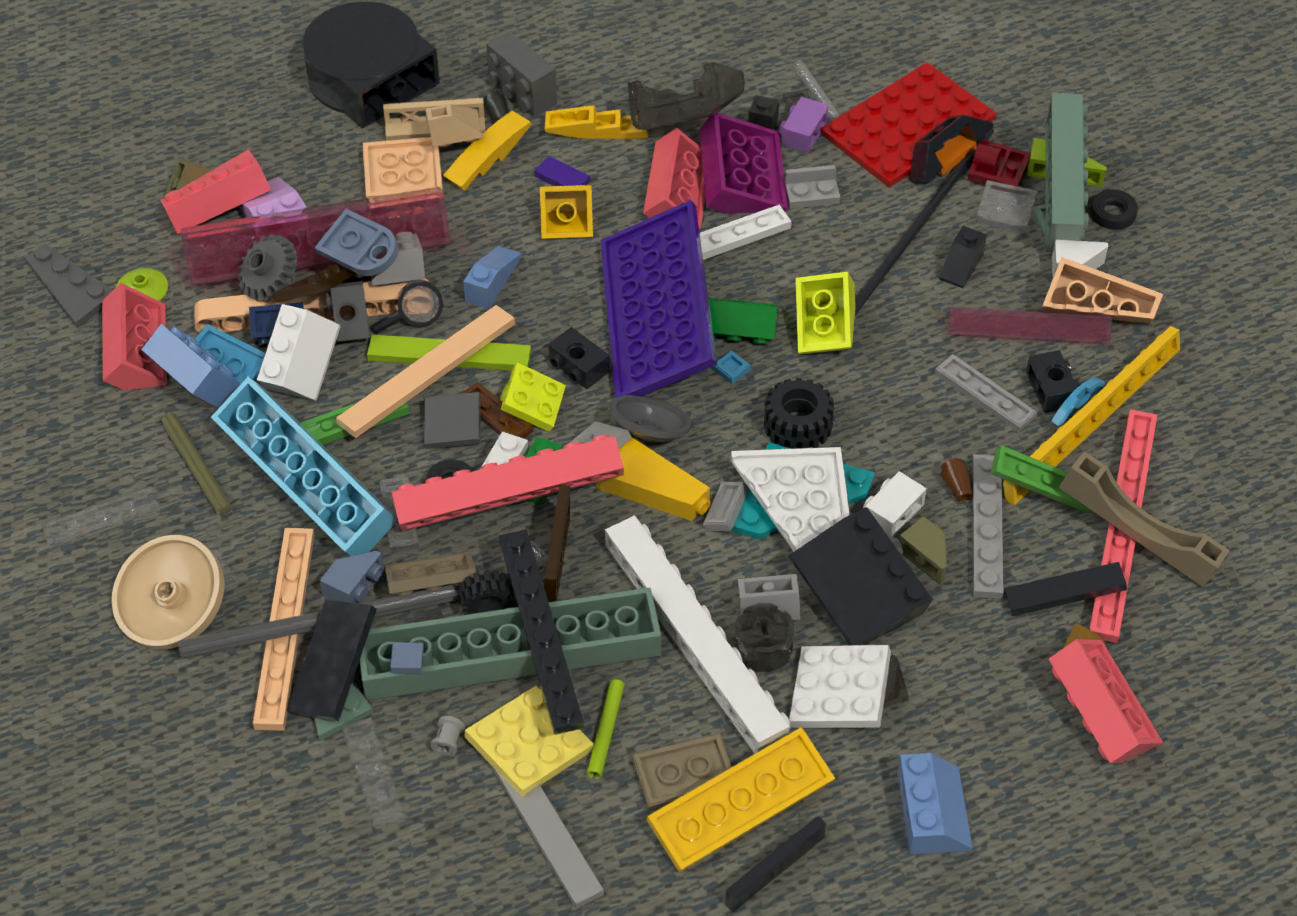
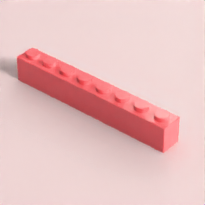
M599 435L594 437L592 442L584 444L572 442L566 444L564 449L556 451L544 449L537 452L536 456L528 458L516 456L509 459L508 463L500 465L498 463L485 464L481 467V470L470 472V470H460L455 472L453 477L445 479L433 477L427 479L425 484L417 486L405 484L399 486L397 491L392 492L401 530L406 531L559 492V485H567L572 489L623 476L624 467L615 436Z

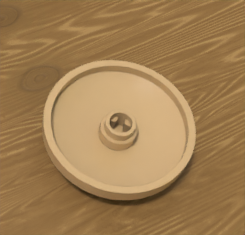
M167 535L145 543L125 561L114 582L112 610L118 626L129 638L151 649L178 647V641L199 636L215 618L223 599L224 574L220 562L204 544L188 536Z

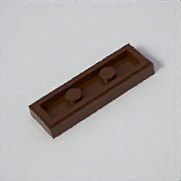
M476 382L462 393L479 392L481 396V421L497 434L501 435L502 432L525 439L534 432V426L529 422L501 410L502 401L480 383Z

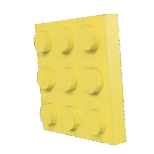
M537 686L529 689L465 730V738L522 797L536 786L542 785L582 759L593 750L594 746L580 729L554 735L542 691Z

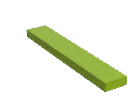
M372 334L367 354L368 361L413 364L443 343L445 339ZM488 343L456 367L512 371L517 362L529 367L531 345Z

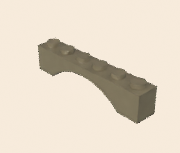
M1085 451L1071 467L1059 486L1060 489L1202 587L1205 586L1230 551L1206 534L1175 528L1146 513L1123 492L1113 478L1109 468Z

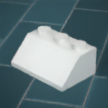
M282 304L257 381L265 389L316 401L341 326L311 311Z

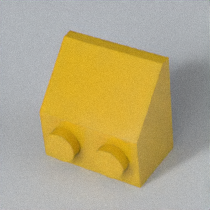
M591 185L540 187L542 239L593 237Z

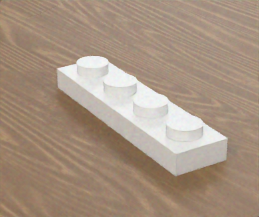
M776 205L700 233L703 260L791 228V220L781 206Z

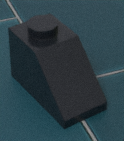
M962 226L952 242L939 280L963 289L984 255L987 234Z

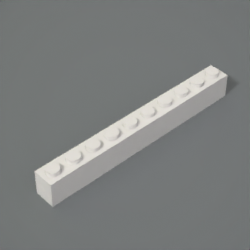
M632 516L605 529V546L636 589L651 587L658 620L752 751L756 754L787 736L791 728L789 719L783 712L779 713L776 709L771 694L767 690L763 691L758 684L754 671L747 669L743 664L740 652L737 648H732L729 645L723 629L720 626L716 627L711 620L707 607L700 605L696 600L693 588L689 584L685 585L676 565L669 563L662 546L655 544L652 540L648 527L645 524L641 525L636 516Z

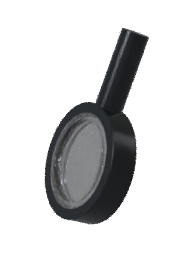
M412 281L406 284L398 295V310L372 324L378 334L403 319L413 326L430 325L442 313V295L439 289L428 281Z

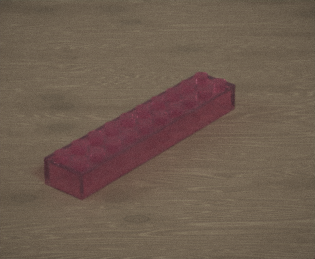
M439 186L181 228L191 285L237 278L240 274L238 267L243 264L241 258L247 255L246 249H252L253 241L260 242L262 236L269 237L270 234L275 236L281 235L294 245L297 253L296 268L333 262L319 255L315 247L345 209L386 227L392 232L394 237L401 232L417 234L421 247L451 243L443 191Z

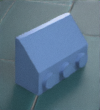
M932 753L900 755L897 774L910 855L972 851L973 847L959 767Z

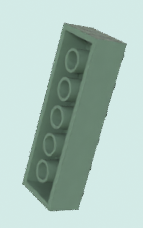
M1052 93L1046 117L1045 251H1053L1055 240L1084 241L1085 229L1088 227V213H1084V207H1087L1088 191H1084V185H1087L1088 169H1084V163H1087L1088 148L1084 147V141H1087L1088 127L1084 126V120L1087 119V105L1083 104V94Z

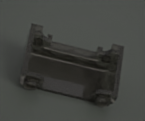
M715 62L703 64L704 74L700 79L693 80L694 92L679 95L673 89L657 90L644 86L642 81L629 82L627 84L632 125L638 130L650 131L714 116L742 95L745 89L744 72Z

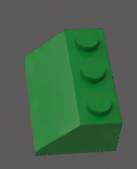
M708 297L714 338H716V333L727 334L726 339L742 341L743 336L753 337V342L767 344L769 339H775L780 309L779 304Z

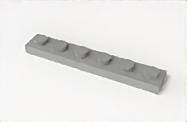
M973 454V597L1002 599V479L991 475L995 455Z

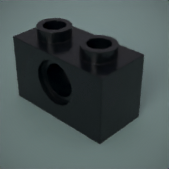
M570 327L548 344L550 364L557 370L561 369L573 383L580 384L585 389L590 388L610 372L609 354L573 327Z
M1060 350L1029 356L1026 374L1044 413L1058 411L1070 394L1080 386L1079 382L1074 380L1071 375V367L1068 360H1064Z

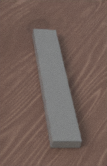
M490 764L575 909L603 896L604 890L541 786H536L522 797Z

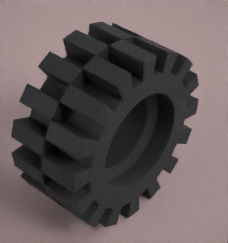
M484 570L482 575L476 572L473 573V578L470 576L466 577V582L462 581L461 587H459L462 610L465 612V615L511 608L510 606H514L515 599L509 576L506 577V574L503 572L499 574L496 570H493L492 574H489V570Z

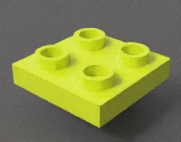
M517 362L501 394V410L546 431H551L557 418L566 385Z

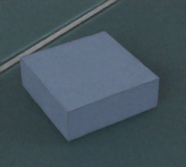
M393 642L391 673L422 674L424 644Z

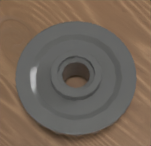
M270 234L269 237L262 236L260 242L253 241V248L246 249L247 255L241 258L243 264L238 267L240 274L237 276V279L240 281L239 287L244 291V294L254 300H268L274 297L272 292L288 286L292 280L297 266V253L294 245L281 235L275 236Z

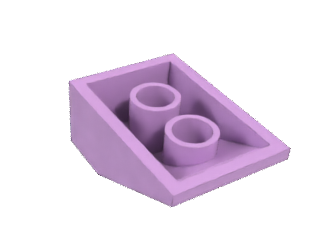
M280 177L267 181L271 189L270 191L238 205L259 240L262 236L269 237L270 234L286 237L310 228L305 203L297 191Z

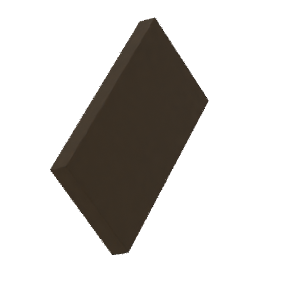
M559 485L544 578V589L548 602H556L559 594L570 524L571 488L567 485Z

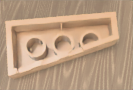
M1061 257L1040 312L1150 324L1155 317L1163 294Z

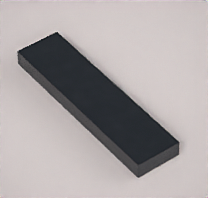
M1115 562L1005 588V595L1013 617L1127 590V584L1120 563Z
M819 816L815 817L726 889L725 906L732 913L735 912L825 838L826 823Z

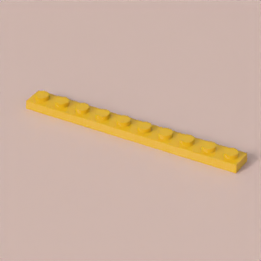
M1170 326L1166 331L1158 335L1152 344L1143 349L1139 356L1130 364H1127L1098 394L1092 396L1084 407L1076 411L1073 417L1060 426L1056 433L1047 441H1044L1030 457L1053 467H1056L1180 351L1179 329ZM1003 481L1005 500L1014 506L1031 491L1009 481Z

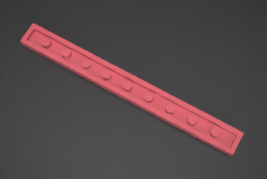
M1130 409L1116 482L1123 492L1141 508L1157 414ZM1109 523L1101 566L1119 562L1128 588L1136 540ZM1127 590L1095 597L1089 629L1105 641L1118 642Z

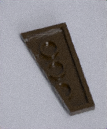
M334 263L327 266L328 268L317 271L314 275L305 277L303 280L272 293L275 303L322 293L357 273Z

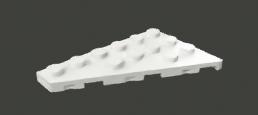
M841 447L731 451L732 464L793 552L850 515Z

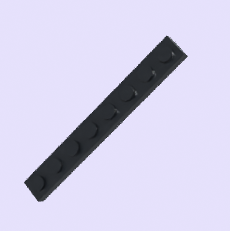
M525 529L498 535L553 733L557 735L583 729V717L528 531Z

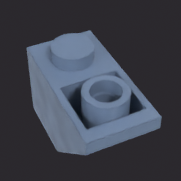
M372 551L335 560L320 580L323 597L332 601L363 602L368 594L369 587L374 581H379L384 573L381 552Z

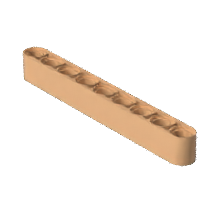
M371 281L363 282L367 315H387L397 311L398 295L401 289L412 281L372 285ZM423 286L410 289L403 297V311L415 312L420 311V309L421 311L429 309L432 303L430 289ZM329 288L322 293L276 303L274 297L260 301L254 300L247 295L199 300L194 305L195 329L200 333L208 324L222 332L251 329L249 307L303 302L305 310L328 320L333 319V308H328L326 292H331V289ZM344 305L340 309V314L345 318H350L355 314V309L350 305Z

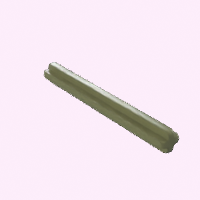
M174 413L164 415L161 419L164 428L216 513L223 515L229 512L231 507L228 499Z

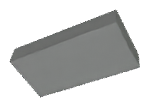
M721 482L703 523L706 530H732L750 489L745 482Z

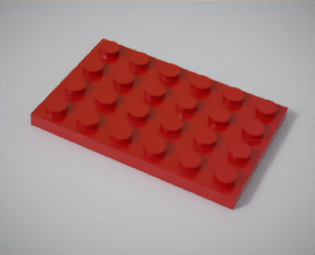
M926 62L821 127L820 134L890 188L910 175L915 143L949 116L967 115L992 122L996 119L997 113L930 63Z

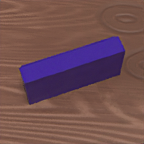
M548 156L534 170L536 178L552 186L588 185L590 183L589 175L551 156Z

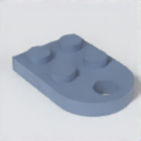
M345 209L316 245L315 250L319 255L360 275L371 276L385 271L394 263L399 247L397 240L389 229ZM387 252L385 257L376 259L379 253Z

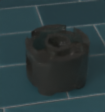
M758 603L748 606L743 610V614L740 617L738 616L735 624V648L740 652L743 664L747 669L758 672H770L788 665L793 653L794 622L790 614L785 610L783 613L781 610H778V606L771 603Z

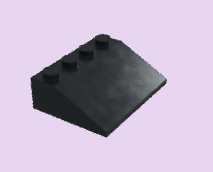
M867 507L843 518L789 555L791 562L850 646L867 645L923 615L933 601Z

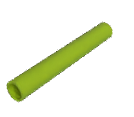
M613 679L609 684L587 770V776L593 778L594 772L597 773L596 779L602 777L625 686L621 680Z

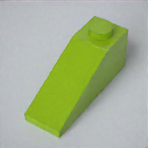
M1033 139L1027 176L1045 178V139ZM1087 157V163H1084V169H1088L1087 185L1103 188L1107 167Z

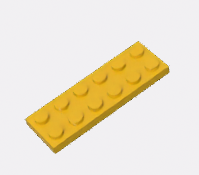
M800 727L652 813L646 820L680 873L832 783L835 777L803 728Z

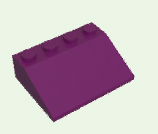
M713 112L699 129L707 208L727 214L757 213L780 205L784 211H787L788 203L779 132Z

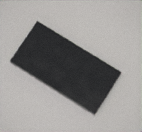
M325 600L287 712L292 715L333 721L340 720L377 611L375 607L367 604Z

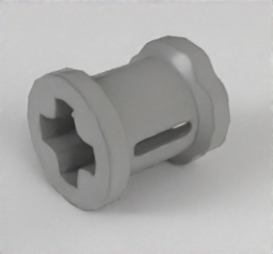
M442 716L438 721L440 728L437 736L431 741V749L438 754L454 756L457 752L456 743L459 734L464 732L465 725L455 717Z

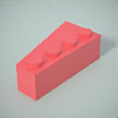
M248 149L179 190L167 193L165 198L160 201L174 229L179 234L271 189L259 163Z

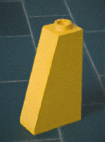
M631 438L619 448L624 475L596 482V488L689 521H693L699 514L703 515L711 503L710 487L634 438Z

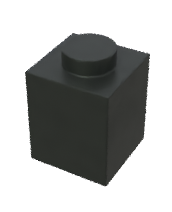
M755 95L749 110L748 122L775 130L779 117V100Z

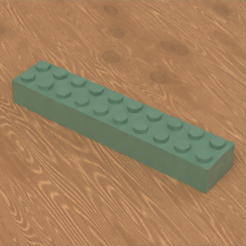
M651 587L549 602L568 670L661 656V632ZM518 607L370 629L360 658L366 700L537 675ZM393 642L424 644L422 674L391 673Z

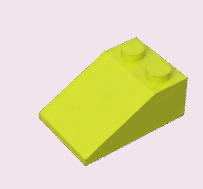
M848 272L796 278L798 353L808 354L852 349L855 319V284Z

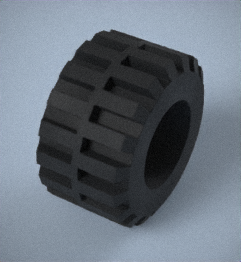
M789 378L784 380L783 384L780 382L775 384L774 389L769 390L768 397L765 399L764 427L766 435L770 436V440L774 444L779 442L780 446H788L791 449H803L810 446L811 448H818L819 442L824 444L832 432L834 400L830 397L831 393L828 389L823 390L822 384H814L811 379L804 381L802 378H796V380L791 381ZM802 412L808 415L794 416L789 413Z

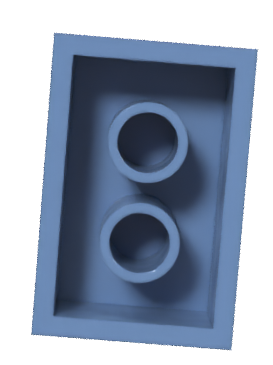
M161 324L141 350L193 395L219 408L241 384L233 377L235 372L225 364H220L217 361L218 357L209 350L201 348V343L191 335H186L176 326L170 329Z

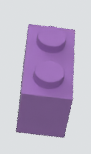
M801 96L798 103L792 105L787 121L783 120L779 129V135H782L781 145L809 154L820 136L821 127L825 126L828 122L829 105Z

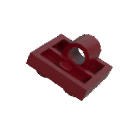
M983 140L982 144L979 143L976 148L973 164L968 173V180L1016 193L1028 167L1031 152Z

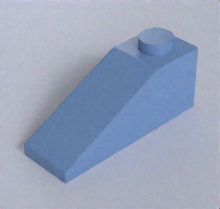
M498 246L477 261L463 281L465 302L490 309L522 257V253Z

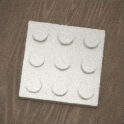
M889 645L802 646L789 718L791 727H880L891 656Z

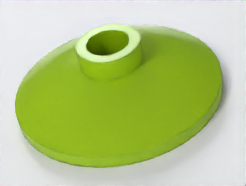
M150 268L130 271L122 276L116 285L117 287L120 283H123L158 301H161L168 291V281L165 275Z

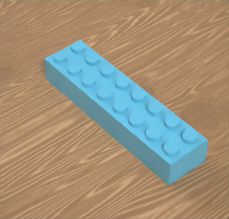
M249 376L211 416L350 556L370 552L398 521V518L265 388Z

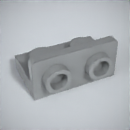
M835 165L786 170L785 187L789 208L840 204Z

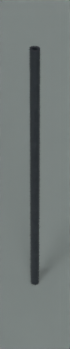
M993 128L987 132L988 136L983 140L988 141L994 133ZM983 140L976 142V146H978L979 143L982 144ZM976 149L957 164L855 298V316L971 164Z

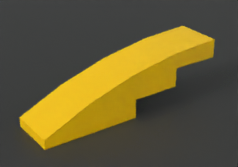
M594 105L546 111L545 131L547 133L585 139L648 138L647 114L622 117L621 109L596 112Z
M514 111L509 112L482 134L483 138L476 139L444 173V178L465 191L478 174L481 176L485 175L497 159L499 161L505 159L532 123Z

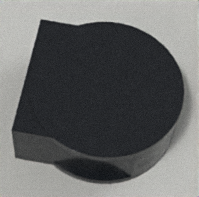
M370 1L338 5L316 17L304 33L302 42L308 84L312 94L324 106L346 114L362 129L384 117L383 104L408 103L440 84L437 49L418 34L414 22L407 14L393 6Z

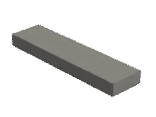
M954 354L935 368L937 376L1017 432H1020L1037 416L1035 410Z

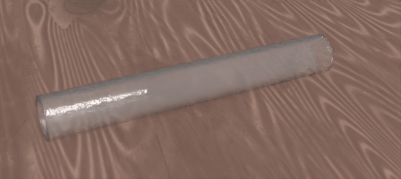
M796 60L792 67L813 98L818 102L829 105V121L831 122L833 118L836 119L841 116L803 60Z

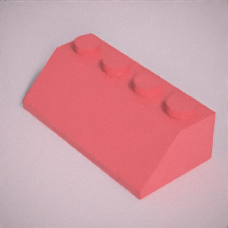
M676 128L655 143L643 214L651 218L692 200L696 205L699 229H701L706 198L701 147Z
M120 283L102 300L103 381L122 390L165 386L167 384V372L141 350L161 324L166 326L165 303L123 283Z
M1076 639L1049 658L1053 666L1052 672L1054 676L1064 684L1068 691V700L1075 708H1078L1084 718L1082 720L1084 727L1090 734L1094 735L1099 744L1098 750L1105 760L1110 763H1122L1163 743L1102 640Z

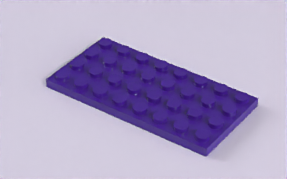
M689 200L600 240L615 398L624 395L643 396L717 365L698 216L694 202Z

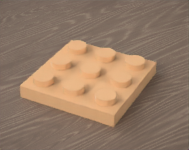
M431 137L363 143L367 203L443 197L439 146L433 147Z

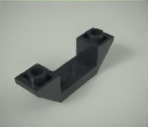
M956 115L946 118L915 143L909 177L912 183L922 182L923 184L933 181L936 178V174L943 169L935 152L944 147V142L960 134L975 142L982 141L988 136L987 132L995 127L993 122L967 115Z

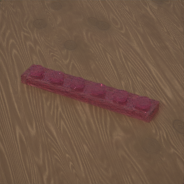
M950 307L948 334L1110 343L1112 316Z

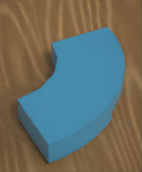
M1094 377L1082 383L1064 401L1051 422L1058 426L1064 425L1073 417L1076 411L1080 410L1090 401L1092 396L1098 394L1104 388L1106 382L1098 377Z

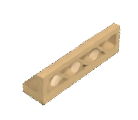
M483 98L383 104L386 141L431 137L427 115L419 117L415 113L426 111V108L448 104L467 108L479 107L478 117L483 134L485 132ZM400 112L403 114L401 118L390 119V113Z

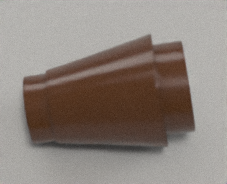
M960 458L944 462L941 465L942 471L940 475L956 500L960 502L970 499L973 494L971 492L967 465Z

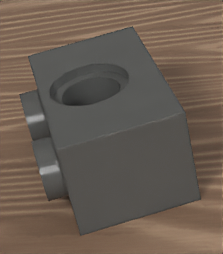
M363 281L337 284L331 287V292H326L328 308H333L334 318L329 320L341 326L337 341L370 338ZM350 305L355 309V314L350 318H345L340 314L341 307Z

